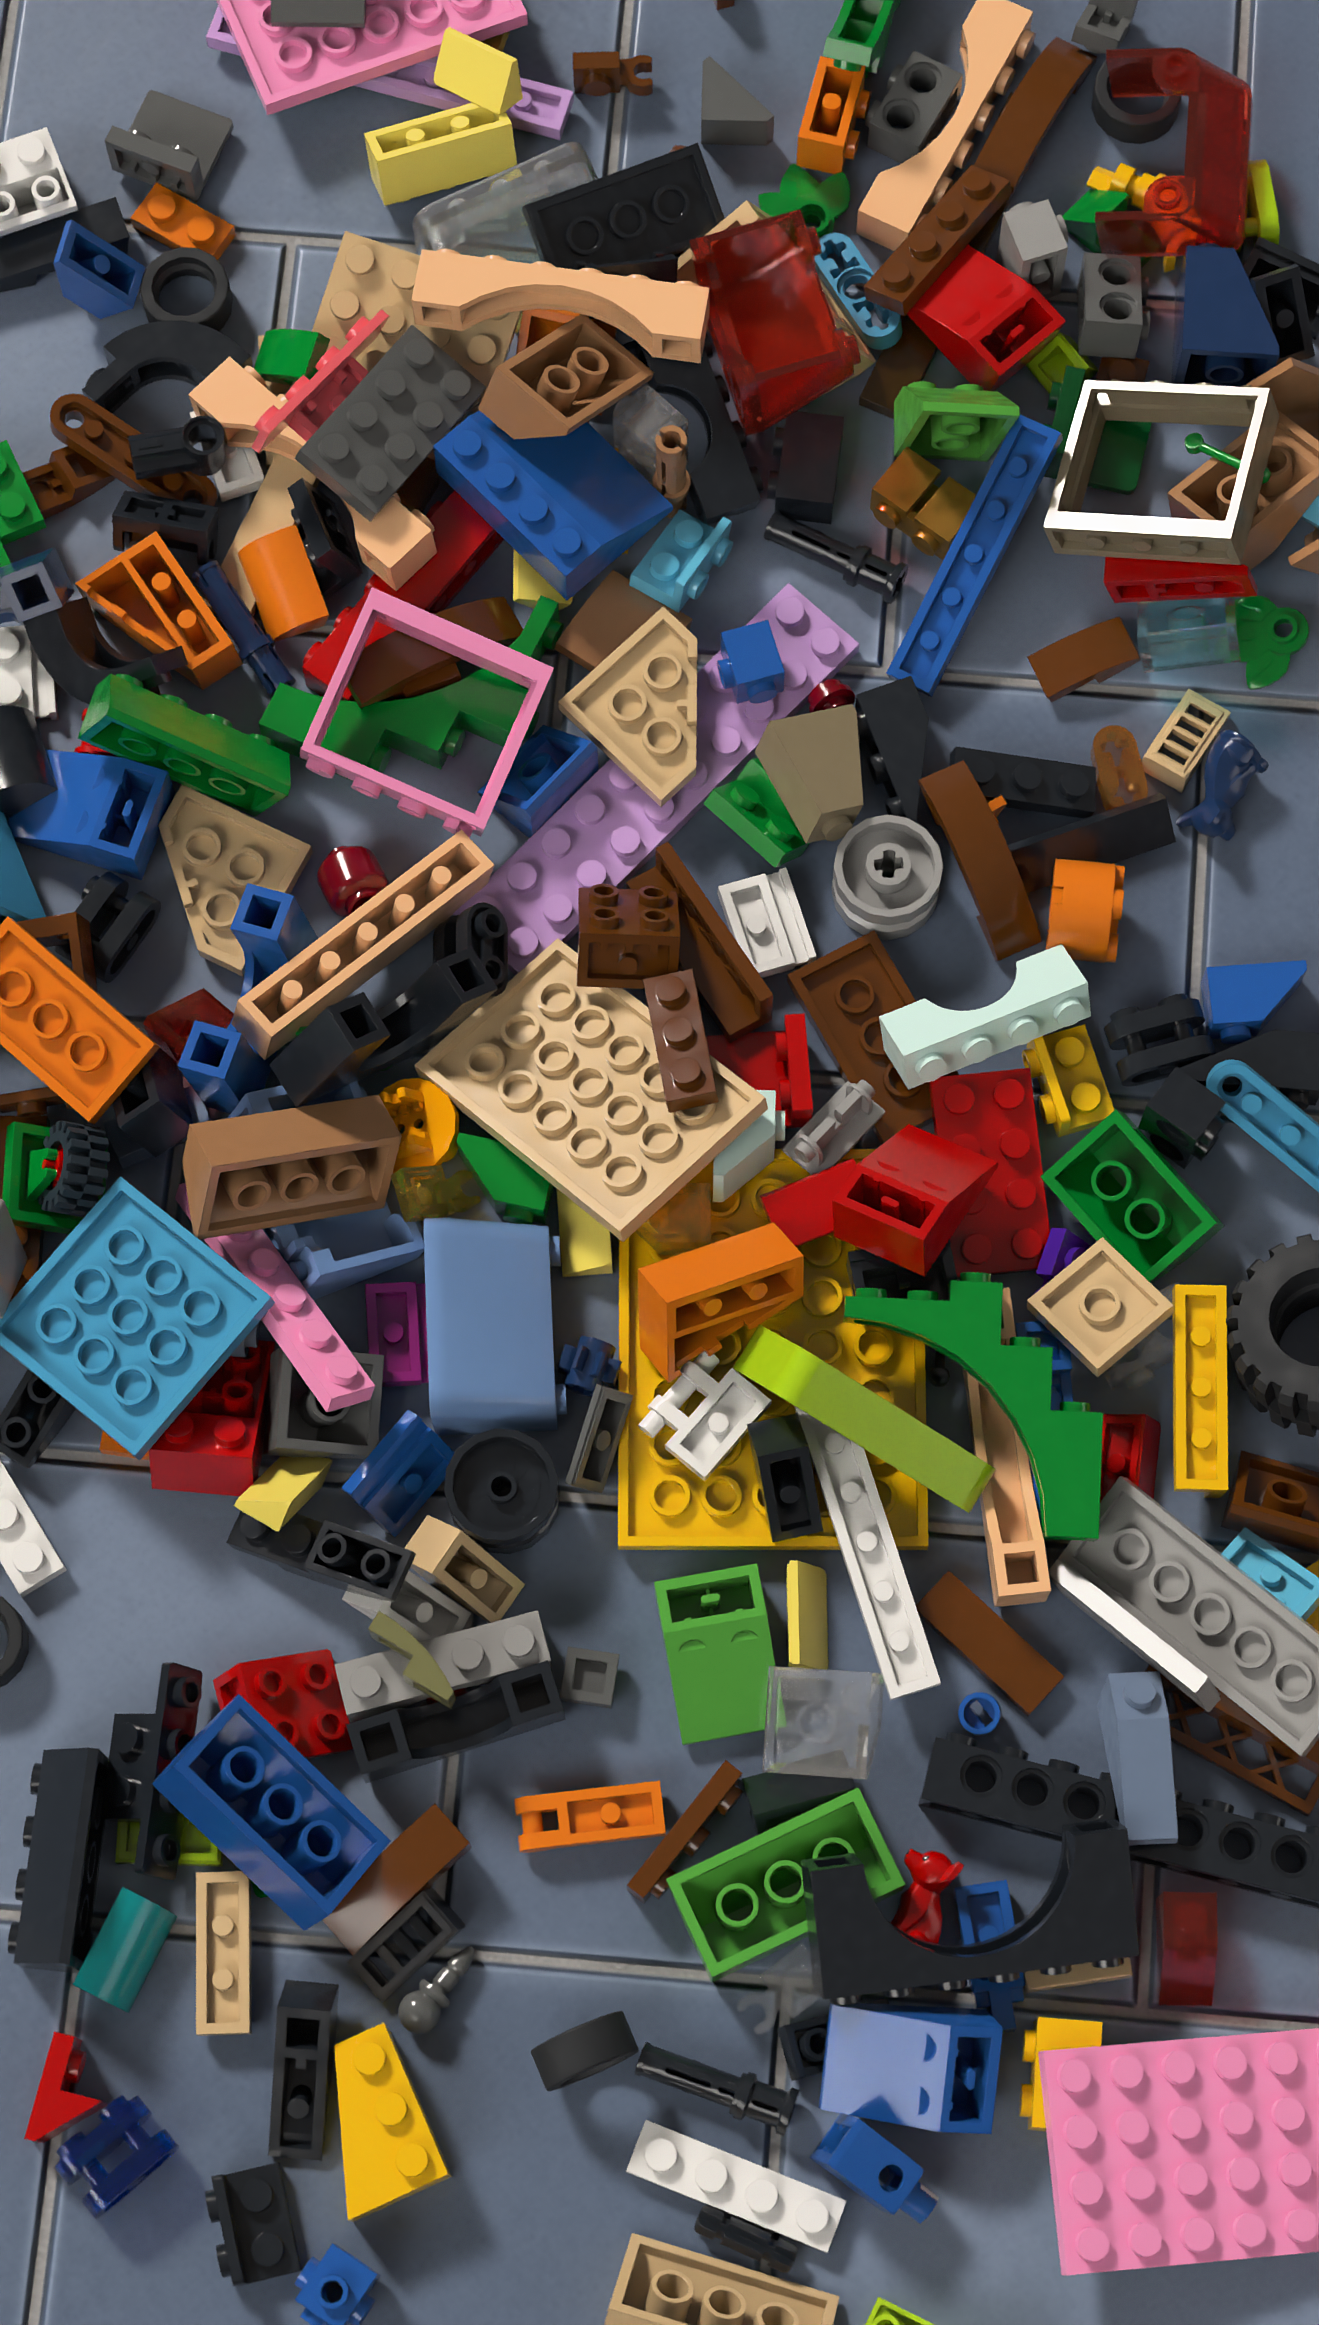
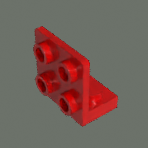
M805 1013L785 1015L784 1029L781 1031L748 1033L730 1044L724 1035L706 1037L710 1055L755 1090H776L775 1110H785V1129L802 1128L812 1118L813 1102Z
M328 1649L238 1663L213 1680L220 1711L235 1696L240 1694L306 1759L348 1752L353 1749L346 1724H349L332 1653Z

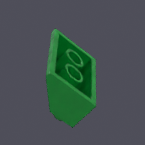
M1117 1109L1041 1176L1042 1180L1096 1241L1103 1237L1151 1284L1186 1261L1225 1226L1130 1118Z

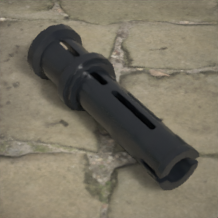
M779 511L774 512L764 532V539L771 540L843 574V580L846 581V584L852 587L858 584L883 595V601L889 604L893 603L898 596L908 573L909 565L903 562L897 565L872 554V548L866 545H858L856 548L851 547L818 530L782 515Z
M645 2042L635 2070V2075L647 2077L685 2093L729 2107V2114L734 2115L733 2118L741 2121L744 2117H748L776 2127V2134L785 2136L800 2091L793 2087L789 2091H785L757 2080V2074L748 2072V2074L742 2073L741 2077L699 2061L655 2047L648 2042Z

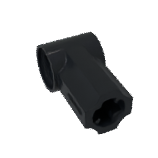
M208 416L191 418L184 424V427L128 436L136 480L188 471L198 476H210L222 469L225 463L224 430L217 420ZM200 442H208L214 445L206 451L197 450L193 447Z

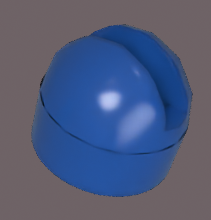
M975 1692L962 1700L958 1716L960 1723L967 1731L973 1734H987L999 1725L1002 1710L999 1702L992 1695L984 1692ZM976 1700L993 1719L987 1726L981 1717L970 1707Z

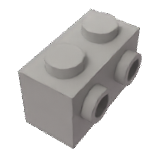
M1049 199L1037 203L1022 202L1003 213L996 258L998 264L1034 285L1045 298L1060 294L1068 251L1066 223L1060 214L1055 216Z

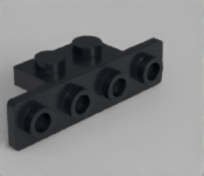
M164 1662L162 1664L155 1714H115L100 1817L112 1822H140L135 1872L163 1880H174L176 1878L178 1860L181 1854L180 1844L184 1815L152 1783L195 1737L203 1678L200 1670L174 1662Z

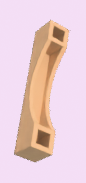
M977 0L962 25L959 51L965 73V89L955 114L941 134L923 151L902 164L878 174L858 209L856 234L895 251L953 186V180L950 178L956 167L963 169L966 166L974 148V143L971 140L976 131L984 132L991 121L995 106L992 105L997 94L1004 96L1012 83L1015 69L1012 68L1018 57L1025 59L1033 45L1036 35L1030 31L1033 11L1008 0Z
M439 249L437 251L421 250L411 299L415 325L464 331L483 320L509 312L531 309L566 310L588 315L615 326L636 340L652 357L701 363L710 314V288L700 287L690 281H678L676 283L655 281L639 274L627 277L604 274L593 268H583L580 270L559 268L542 261L529 264L508 261L497 255L485 257L462 255L451 249Z
M230 356L188 394L196 417L208 416L217 420L224 430L225 443L229 447L252 448L251 446L259 433L254 427L259 418L272 405L280 410L288 402L285 395L279 394L276 397L266 388V382L254 368L249 365L242 368ZM287 426L264 451L277 453L298 462L294 458L306 441L292 428ZM397 493L371 522L341 498L354 521L355 537L362 562L395 591L437 553L432 534L435 529L432 523L419 510L414 509L410 512L400 503L401 500Z
M1009 1287L1003 1288L1001 1345H1009L1010 1337H1016ZM963 1369L974 1455L996 1469L980 1495L994 1607L1046 1602L1051 1592L1044 1537L1035 1501L1028 1455L1007 1415L988 1390Z

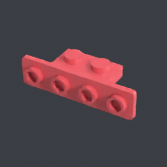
M381 309L370 321L364 316L360 318L345 336V339L349 342L341 350L332 346L316 364L315 368L318 372L310 380L305 375L301 376L286 393L285 398L288 402L280 410L274 405L266 410L254 426L259 433L251 447L258 454L287 426L292 428L306 442L369 373L355 359L378 337L389 315Z

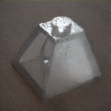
M769 1666L762 1772L868 1779L882 1722L884 1688L882 1674Z

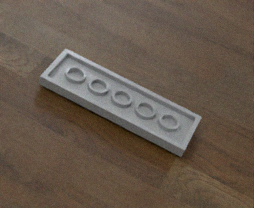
M1120 1476L1100 1502L1099 1539L1096 1541L1072 1540L1059 1559L1065 1561L1207 1675L1215 1687L1300 1756H1306L1319 1739V1631L1129 1479Z

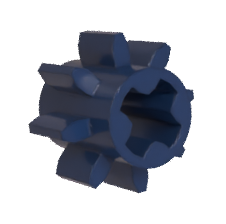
M580 1336L577 1347L565 1344L557 1367H559V1373L567 1375L564 1382L566 1388L588 1397L593 1396L596 1384L615 1389L622 1364L621 1361L613 1359L616 1348L603 1340L589 1336Z

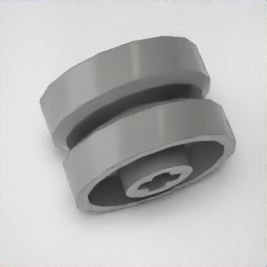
M886 814L866 818L848 830L837 846L831 891L836 911L850 928L863 936L874 930L880 940L887 941L907 937L926 924L936 909L943 870L939 845L927 829L909 818Z

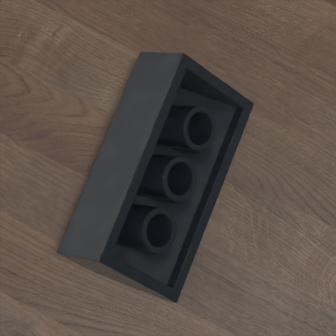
M98 1748L44 1750L42 1763H35L33 1766L30 1792L32 1795H37L35 1815H28L26 1817L23 1831V1846L30 1848L27 1869H19L15 1888L16 1900L22 1901L20 1921L12 1922L8 1936V1953L15 1954L14 1964L21 1968L79 1973L87 1957L106 1822L105 1819L100 1817L109 1758Z

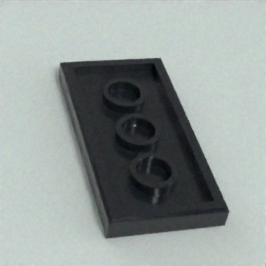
M698 143L521 207L540 261L566 269H573L575 261L585 260L586 264L594 263L600 265L651 259L654 252H664V255H675L691 248L725 219Z

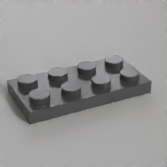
M411 325L303 445L294 459L371 522L431 454L433 446L452 430L480 398L487 387L414 325Z

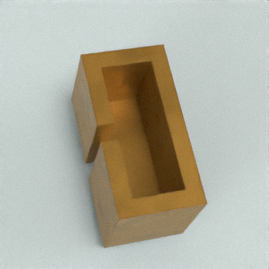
M906 447L872 487L870 510L873 511L876 519L887 528H898L908 535L921 552L928 556L935 554L944 560L976 494L950 476L940 487L936 486L934 482L941 475V470Z

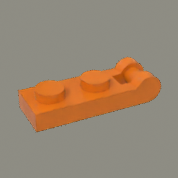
M660 1780L531 1795L514 1799L516 1816H521L523 1834L518 1836L520 1853L666 1836ZM557 1811L559 1830L544 1831L542 1814Z

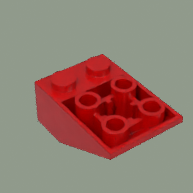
M968 244L907 313L970 384L982 386L983 391H995L1056 337L1066 322L1034 285Z
M908 1124L860 1161L833 1198L834 1237L925 1276L997 1169L998 1162Z
M259 1340L257 1348L249 1347L247 1357L229 1356L149 1449L152 1489L240 1497L258 1479L265 1435L271 1353L275 1351V1342Z

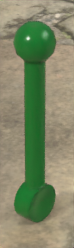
M1191 433L1186 436L1184 444L1187 452L1191 454L1202 452L1239 470L1240 459L1204 443V439L1199 433ZM1267 467L1264 471L1262 484L1267 483L1271 476V472Z

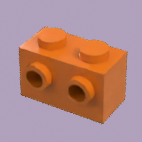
M820 56L798 134L796 165L830 174H837L843 172L846 158L855 159L860 132L855 131L854 128L857 118L866 119L871 91L864 90L866 66L862 65L859 72L848 71L833 66L834 59Z

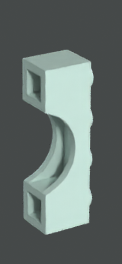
M1060 944L1017 961V973L1013 986L1006 995L989 1006L976 1010L955 1011L939 1007L924 998L879 1016L884 1051L908 1090L1091 1017L1088 982L1064 946Z

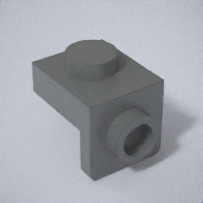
M1089 0L1087 7L1075 25L1071 41L1084 45L1085 48L1094 53L1115 55L1130 30L1138 0Z

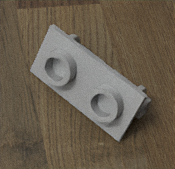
M860 1080L857 1084L847 1081L782 1148V1152L811 1175L835 1166L886 1113L882 1107L871 1099L875 1095L874 1088L864 1080Z

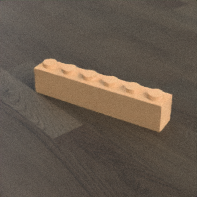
M461 829L238 999L231 1024L238 1032L243 1034L248 1043L266 1060L292 1040L300 1027L308 1026L326 1007L345 999L433 931L440 923L451 917L457 909L488 884L494 864Z

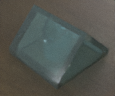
M1235 597L1138 602L1137 639L1144 673L1241 662Z

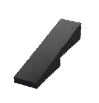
M116 197L1 236L0 292L36 285L37 275L55 271L54 259L66 221L69 220L75 221L128 255L129 234Z

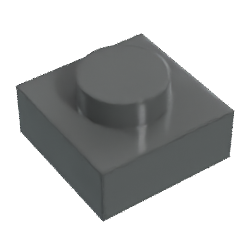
M568 1646L560 1692L561 1701L612 1709L620 1655Z

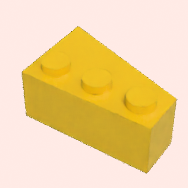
M384 2022L334 2045L348 2221L355 2222L452 2177L389 2027Z

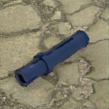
M218 560L211 561L198 569L199 572L193 573L192 579L196 582L222 624L232 636L240 650L238 654L243 664L249 663L270 698L273 697L280 682L293 686L296 680L273 648L276 644L270 634L265 635L240 595L230 583Z

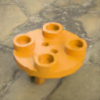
M422 1078L401 1079L383 1089L379 1096L399 1132L405 1126V1131L401 1134L402 1138L393 1174L402 1177L423 1176L438 1168L443 1162L451 1160L456 1155L458 1150L459 1114L456 1106L446 1093L433 1082ZM423 1121V1126L418 1128L419 1123Z

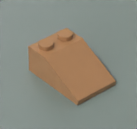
M1279 410V420L1266 466L1270 470L1271 476L1267 483L1261 485L1242 559V564L1248 566L1250 570L1277 549L1319 495V441ZM1249 429L1221 451L1242 460ZM1213 457L1167 492L1171 518L1226 521L1239 470Z

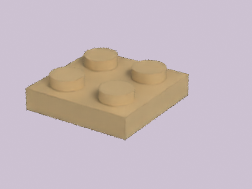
M1103 1237L1027 1300V1309L1097 1378L1173 1314V1304Z

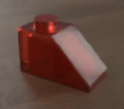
M1162 1892L1156 1898L1158 2006L1211 2007L1218 1950L1217 1893Z

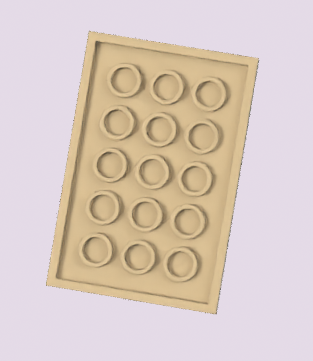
M557 938L508 982L503 993L486 1001L414 1066L420 1078L433 1082L450 1097L458 1109L624 1242L768 1109L766 1098L710 1055L719 1102L669 1113L648 1007L623 988L578 987V953Z

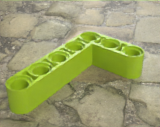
M760 1324L733 1367L734 1370L801 1409L968 1513L971 1512L996 1471L988 1463L820 1358Z

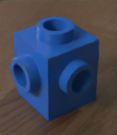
M332 2243L321 2261L315 2257L309 2260L294 2284L301 2289L295 2301L305 2307L300 2317L311 2325H361L376 2301L369 2296V2293L381 2275L337 2244ZM334 2282L340 2283L343 2289V2295L336 2303L331 2302L327 2294L328 2288Z

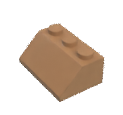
M580 314L497 366L478 410L513 439L566 436L650 381L654 372L590 318Z

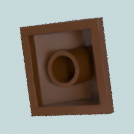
M1241 1450L1221 1527L1241 1532L1246 1527L1262 1539L1319 1555V1472Z

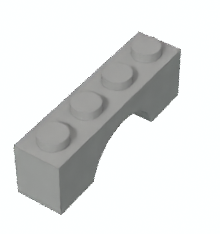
M538 1610L420 1641L445 1674L452 1690L487 1684L497 1676L547 1660L549 1661L551 1671H553ZM390 1649L334 1664L346 1714L351 1723L393 1709H405L416 1702L429 1698L428 1695L405 1682L402 1673L410 1662L409 1659Z

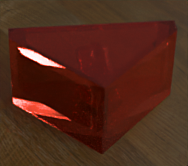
M202 988L148 1015L143 1025L148 1037L172 1057L178 1066L195 1020L227 1029L234 1013L206 989Z

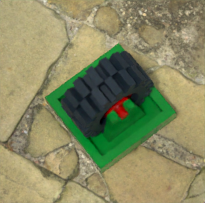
M16 1121L7 1126L2 1200L5 1201L14 1226L68 1235L74 1230L105 1194L106 1179L109 1171L107 1169V1162L110 1161V1152H108L109 1141L105 1137L106 1132L103 1129L67 1121H57L56 1126L52 1125L51 1128Z

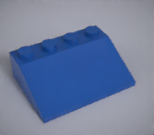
M479 410L469 415L433 446L436 472L566 601L673 510V505L588 422L566 436L513 439Z

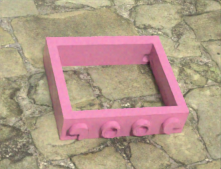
M372 587L303 742L300 758L307 760L305 767L318 775L332 779L334 774L337 773L352 780L351 787L366 796L378 799L380 793L398 800L397 808L407 814L424 819L426 813L444 820L442 827L453 834L462 829L469 838L472 833L481 837L554 667ZM376 621L529 688L475 814L321 747Z

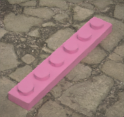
M186 1183L179 1184L175 1199L191 1221ZM263 1229L204 1239L214 1252L270 1295L275 1301V1304L268 1310L261 1321L327 1413L371 1399L375 1388L374 1383Z

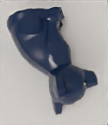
M1224 730L1218 735L1210 748L1205 763V800L1178 818L1176 825L1179 828L1193 826L1202 835L1212 838L1220 836L1226 841H1229L1234 836L1236 828L1233 823L1231 809L1244 797L1253 774L1256 772L1263 773L1269 766L1268 762L1261 757L1255 745L1245 736L1232 730Z

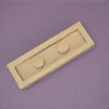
M242 1871L196 1873V2035L252 2034L251 1879Z

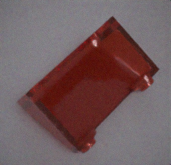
M800 209L689 240L696 284L700 287L710 288V314L707 326L745 436L766 431L854 375L853 365L861 363L858 345L854 335L845 336L843 329H837L816 271L814 256L822 254L818 233L815 226L806 227Z

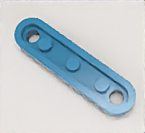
M1225 1060L1216 1064L1207 1076L1206 1088L1226 1101L1222 1113L1319 1192V1124L1246 1063L1239 1060ZM1228 1077H1237L1241 1083L1237 1090L1228 1092L1222 1088L1223 1081Z

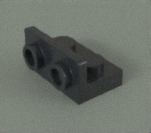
M301 478L287 488L294 504L291 514L298 525L297 529L323 597L328 598L363 572L334 502L305 479Z
M276 2162L227 2175L211 2176L213 2189L205 2191V2198L211 2223L220 2221L224 2243L216 2245V2253L222 2277L231 2276L233 2286L239 2287L302 2271L280 2163Z

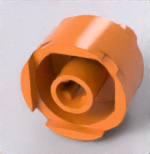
M1055 859L1046 950L1062 944L1072 960L1116 963L1119 936L1117 933L1118 923L1122 917L1125 866H1117L1111 863Z

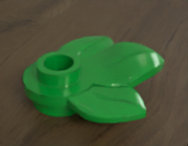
M793 163L789 166L781 180L780 193H763L758 196L760 209L777 220L785 230H788L794 241L803 246L814 247L815 243L822 236L834 232V220L848 209L850 185L843 172L834 174L819 184L807 171ZM811 222L817 224L819 227L815 229H808L803 227V225Z
M1257 595L1234 600L1232 602V610L1237 621L1229 624L1220 632L1213 645V652L1227 660L1240 663L1247 662L1246 681L1250 690L1262 689L1279 681L1287 673L1291 655L1300 651L1308 641L1309 625L1301 612L1289 607L1278 608L1267 597ZM1288 623L1293 626L1291 634L1287 637H1279L1275 634L1277 627L1281 624Z

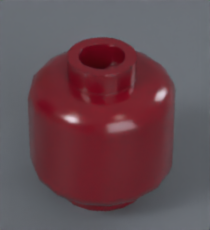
M340 846L335 848L327 855L317 872L318 885L329 906L337 915L345 918L389 885V881L375 855L370 849L362 846Z

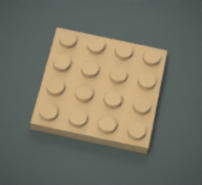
M345 231L312 332H319L330 339L327 351L332 346L341 350L349 342L345 339V336L354 324L363 316L370 321L382 309L389 315V318L378 337L355 359L366 370L370 372L407 329L414 325L483 385L488 387L496 367L507 359L522 311L509 312L483 320L464 331L415 325L411 299L420 255ZM486 389L480 396V398L473 404V406L452 428V430L457 425H459L463 420H465L469 415L479 411L478 407L482 401ZM433 450L424 461L435 465Z

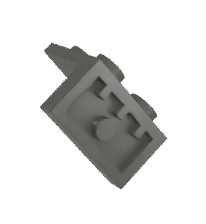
M150 90L130 129L126 131L112 125L105 139V145L113 171L151 185H155L157 182L178 195L197 201L234 127L230 118Z

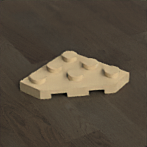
M664 606L558 701V709L660 807L696 776L697 638Z
M181 784L158 826L195 943L201 957L244 977V952L230 927L247 883L290 894L313 853L312 846Z

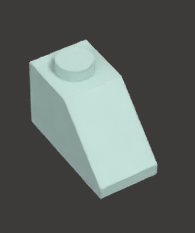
M756 1090L766 1098L768 1109L714 1158L713 1202H724L774 1161L775 1141H785V1110H775L776 1090Z

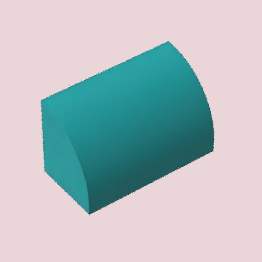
M122 1887L72 1985L129 2013L177 1916L150 1900Z

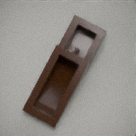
M434 1803L376 1858L332 1913L322 1921L354 1956L423 1890L433 1887L432 1883L472 1848L470 1842Z

